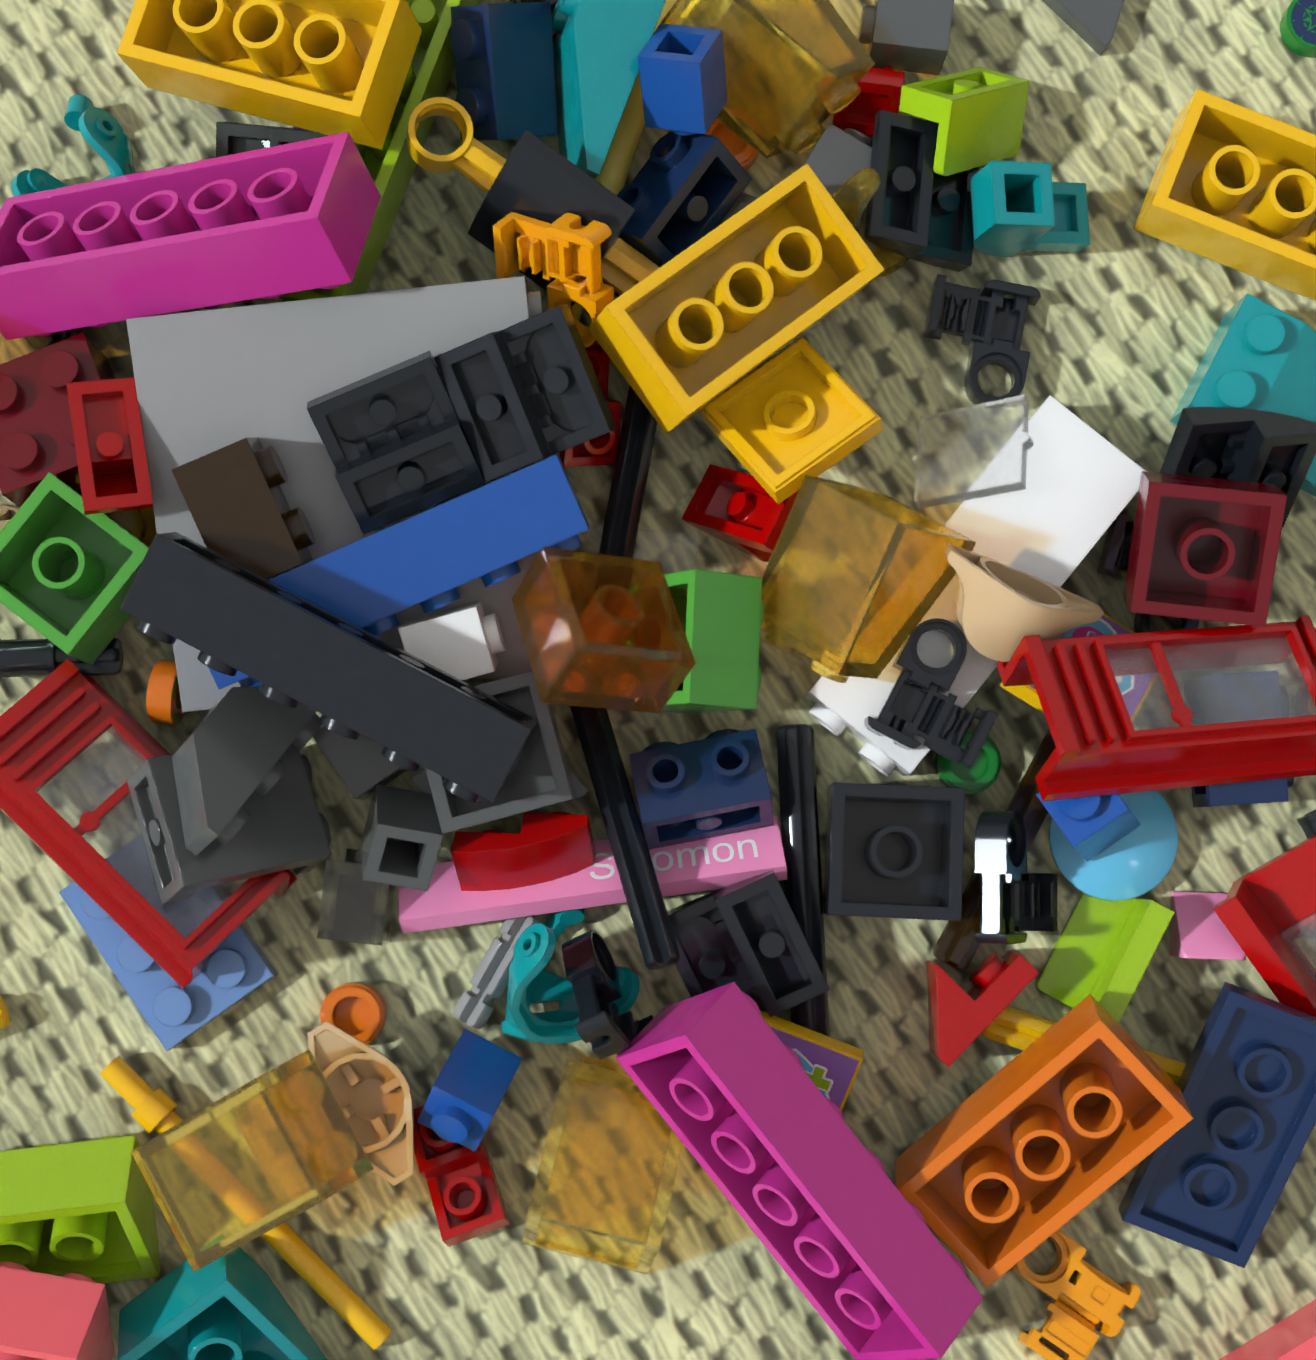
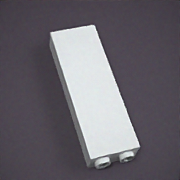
M1049 395L807 692L805 697L814 704L809 714L836 736H839L845 729L863 743L864 746L858 752L859 755L882 774L889 776L894 769L902 776L911 774L930 750L922 746L925 739L914 734L913 739L922 744L918 748L906 750L894 744L892 739L883 735L878 736L869 731L864 724L865 718L868 716L877 719L901 672L892 667L908 634L920 623L935 618L948 620L962 631L967 643L965 660L949 691L943 693L937 690V692L948 696L949 693L957 696L954 704L961 708L965 707L994 671L998 661L978 653L970 645L957 620L955 604L958 582L956 571L948 563L943 552L946 543L986 556L1011 568L1061 587L1138 492L1141 472L1145 470ZM926 632L921 635L917 643L918 657L929 667H944L952 658V643L941 632Z

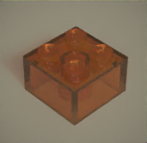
M543 547L511 598L542 703L660 713L696 664L660 562Z

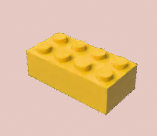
M135 0L117 54L147 88L328 136L349 132L354 143L382 150L422 29L406 0Z
M1197 89L1176 117L1133 229L1316 301V135Z
M805 164L606 305L588 330L663 431L668 434L857 294L881 274L884 268L810 166Z

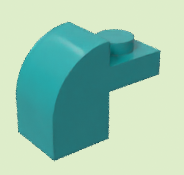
M991 160L972 177L970 188L974 247L978 251L992 256L1013 257L1021 250L1079 252L1090 245L1086 183L1052 182L1051 163Z

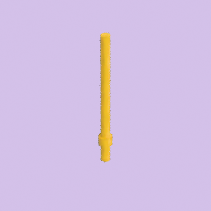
M117 1056L101 1071L100 1075L135 1109L131 1116L149 1134L155 1130L373 1350L377 1349L392 1332V1329L174 1111L178 1104L161 1087L154 1091L120 1056Z

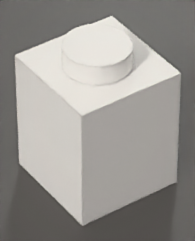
M481 601L405 621L398 628L406 652L460 680L494 672L498 665L496 654L506 651L498 618L495 613L485 616Z

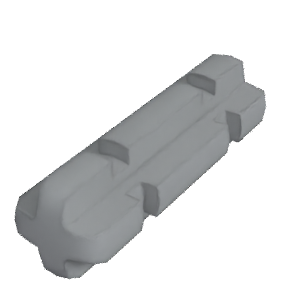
M536 916L505 919L500 928L503 934L500 938L497 936L494 938L469 982L473 985L471 990L463 992L454 1008V1015L460 1021L473 1028L481 1029L484 1027L496 1007L492 1002L495 998L500 999L508 986L509 967L513 961V946L528 926L534 923H541Z

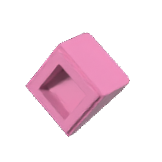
M1171 891V910L1175 912L1170 921L1171 956L1193 959L1246 960V954L1213 910L1215 905L1224 901L1229 893Z

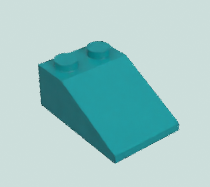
M558 0L551 18L552 31L557 33L553 44L559 154L593 179L598 177L639 72L638 55L652 37L666 0Z
M1247 293L1225 313L1170 422L1177 425L1183 408L1232 407L1274 412L1316 423V331L1303 321ZM1316 454L1300 488L1315 497Z
M225 1232L122 1307L119 1312L117 1360H327L267 1273Z

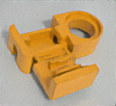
M510 212L493 225L497 278H508L517 270L525 272L530 267L532 268V274L543 271V279L550 281L552 278H556L547 285L548 310L559 305L568 304L585 348L589 347L596 339L588 330L589 327L580 323L573 314L571 301L582 305L589 313L593 323L605 306L614 300V287L603 284L600 247V244L612 235V231L605 223L595 220L587 226L581 225V217L579 215L568 212L552 224Z
M1057 1230L1049 1237L1055 1244L1057 1256L1054 1265L1048 1271L1033 1273L1027 1267L1024 1258L1012 1267L1019 1277L1046 1296L1054 1299L1053 1303L1048 1300L1044 1307L1051 1313L1047 1314L1048 1318L1043 1326L1039 1327L1038 1331L1032 1327L1028 1334L1022 1331L1017 1340L1045 1360L1064 1359L1060 1357V1353L1041 1341V1336L1068 1355L1065 1360H1086L1100 1337L1094 1332L1095 1325L1100 1322L1096 1331L1108 1337L1116 1336L1125 1323L1119 1317L1125 1307L1134 1308L1140 1298L1141 1291L1137 1284L1126 1281L1123 1287H1121L1084 1261L1082 1258L1087 1249L1060 1230ZM1077 1272V1278L1073 1283H1071V1278Z

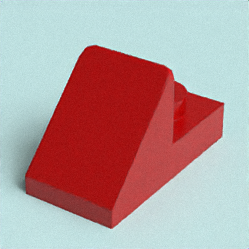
M135 378L66 383L84 514L90 515L153 508Z
M710 464L681 519L760 561L768 562L771 554L780 556L809 499L797 491L780 504H777L753 476Z
M1008 950L1000 957L994 952L984 959L972 972L969 980L974 986L966 993L941 967L928 960L927 985L930 1052L949 1067L1039 972L1021 954Z

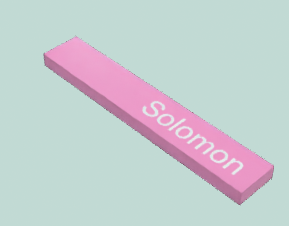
M777 815L773 816L774 825L649 850L662 896L667 897L722 889L774 870L778 881L787 880V866ZM609 839L593 841L596 853L593 865L576 873L531 886L491 891H461L453 861L435 864L428 891L398 886L399 922L403 934L625 903L627 900Z

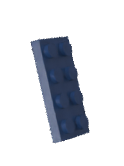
M1225 982L1177 1083L1192 1113L1193 1119L1139 1163L1118 1209L1122 1220L1245 1268L1316 1123V1017Z

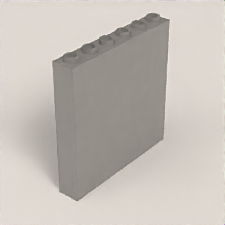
M525 276L126 319L157 534L177 532L206 547L172 473V469L244 438L259 437L263 448L272 445L280 457L288 478V482L281 484L280 487L290 509L300 507L310 524L315 544L308 546V549L313 559L467 493L459 494L363 535L335 477L336 468L307 411V402L427 351H430L434 358L491 332L503 330L543 312L541 291H528V283ZM512 471V472H510V473H507V474H505V475H502V476H500V477H497V478L492 479V480H490V481H488V482H485V483L488 484V483H490V482H492V481H495V480H497V479H499V478H502V477H504V476H506V475H508V474H511V473H513V472H515V471ZM540 550L517 560L521 569L520 573L488 587L484 586L481 577L457 586L460 599L424 614L420 603L396 613L400 622L398 626L376 636L404 650L398 628L405 621L481 601L485 616L493 613L496 614L506 651L496 654L498 665L494 672L461 681L509 677L537 669L542 673L570 670V653L581 652L578 615H565L563 590L574 589L571 553L568 552L546 561ZM176 639L173 644L182 712L212 709L232 687H240L239 683L236 682L219 690L209 668L197 659L200 650Z

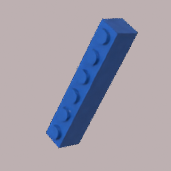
M557 453L267 580L376 636L398 626L400 622L396 613L420 603L424 614L460 599L457 586L481 577L484 586L488 587L520 573L521 569L517 560L541 550L545 560L548 561L582 546L578 534L589 530L590 525ZM209 668L219 690L236 682L239 683L240 687L261 685L260 681L240 671H237L235 676H229Z

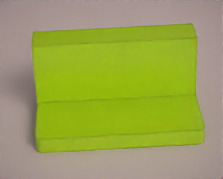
M983 67L964 70L902 85L899 111L939 123L933 171L936 174L949 176L986 165L991 160L1000 161L1011 158L1019 153L1030 80Z
M1081 893L1035 983L1036 988L1071 1008H1074L1091 994L1119 1023L1175 912L1149 899H1138L1135 897L1127 900L1111 901Z

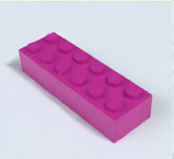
M345 132L9 197L0 210V333L6 340L34 335L45 337L58 331L88 326L99 328L112 322L124 321L129 318L165 315L167 313L196 308L213 309L226 303L256 298L273 299L286 293L316 288L333 289L342 284L352 283L381 195L350 133Z
M735 982L663 1007L631 1041V1047L621 1051L615 1059L855 1360H922L942 1358L983 1297L967 1278L966 1271L960 1261L944 1249L926 1226L924 1216L919 1209L903 1197L885 1174L884 1166L879 1158L863 1146L844 1122L843 1114L838 1106L822 1094L803 1070L801 1060L797 1054L781 1042L762 1018L756 1002L749 995L742 992Z

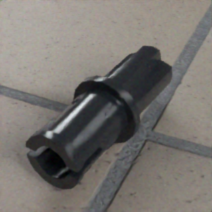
M115 637L93 665L67 655L48 639H0V679L2 677H47L67 659L80 670L83 676L117 675L121 673L123 667V647L121 641Z

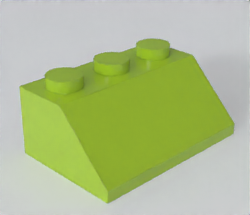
M105 1136L98 1140L56 1145L40 1144L32 1148L0 1151V1262H14L25 1266L30 1271L56 1276L77 1273L85 1275L96 1283L101 1284L159 1277L160 1260L152 1176L136 1136Z

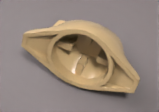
M946 543L943 552L948 563L956 571L958 582L955 604L957 620L970 645L978 653L989 659L1009 662L1024 636L1040 635L1041 640L1060 639L1065 632L1079 626L1095 623L1104 614L1101 607L1092 601L986 556Z
M327 1021L308 1032L311 1106L314 1119L324 1137L335 1148L394 1186L414 1174L413 1099L411 1088L399 1067L384 1054Z

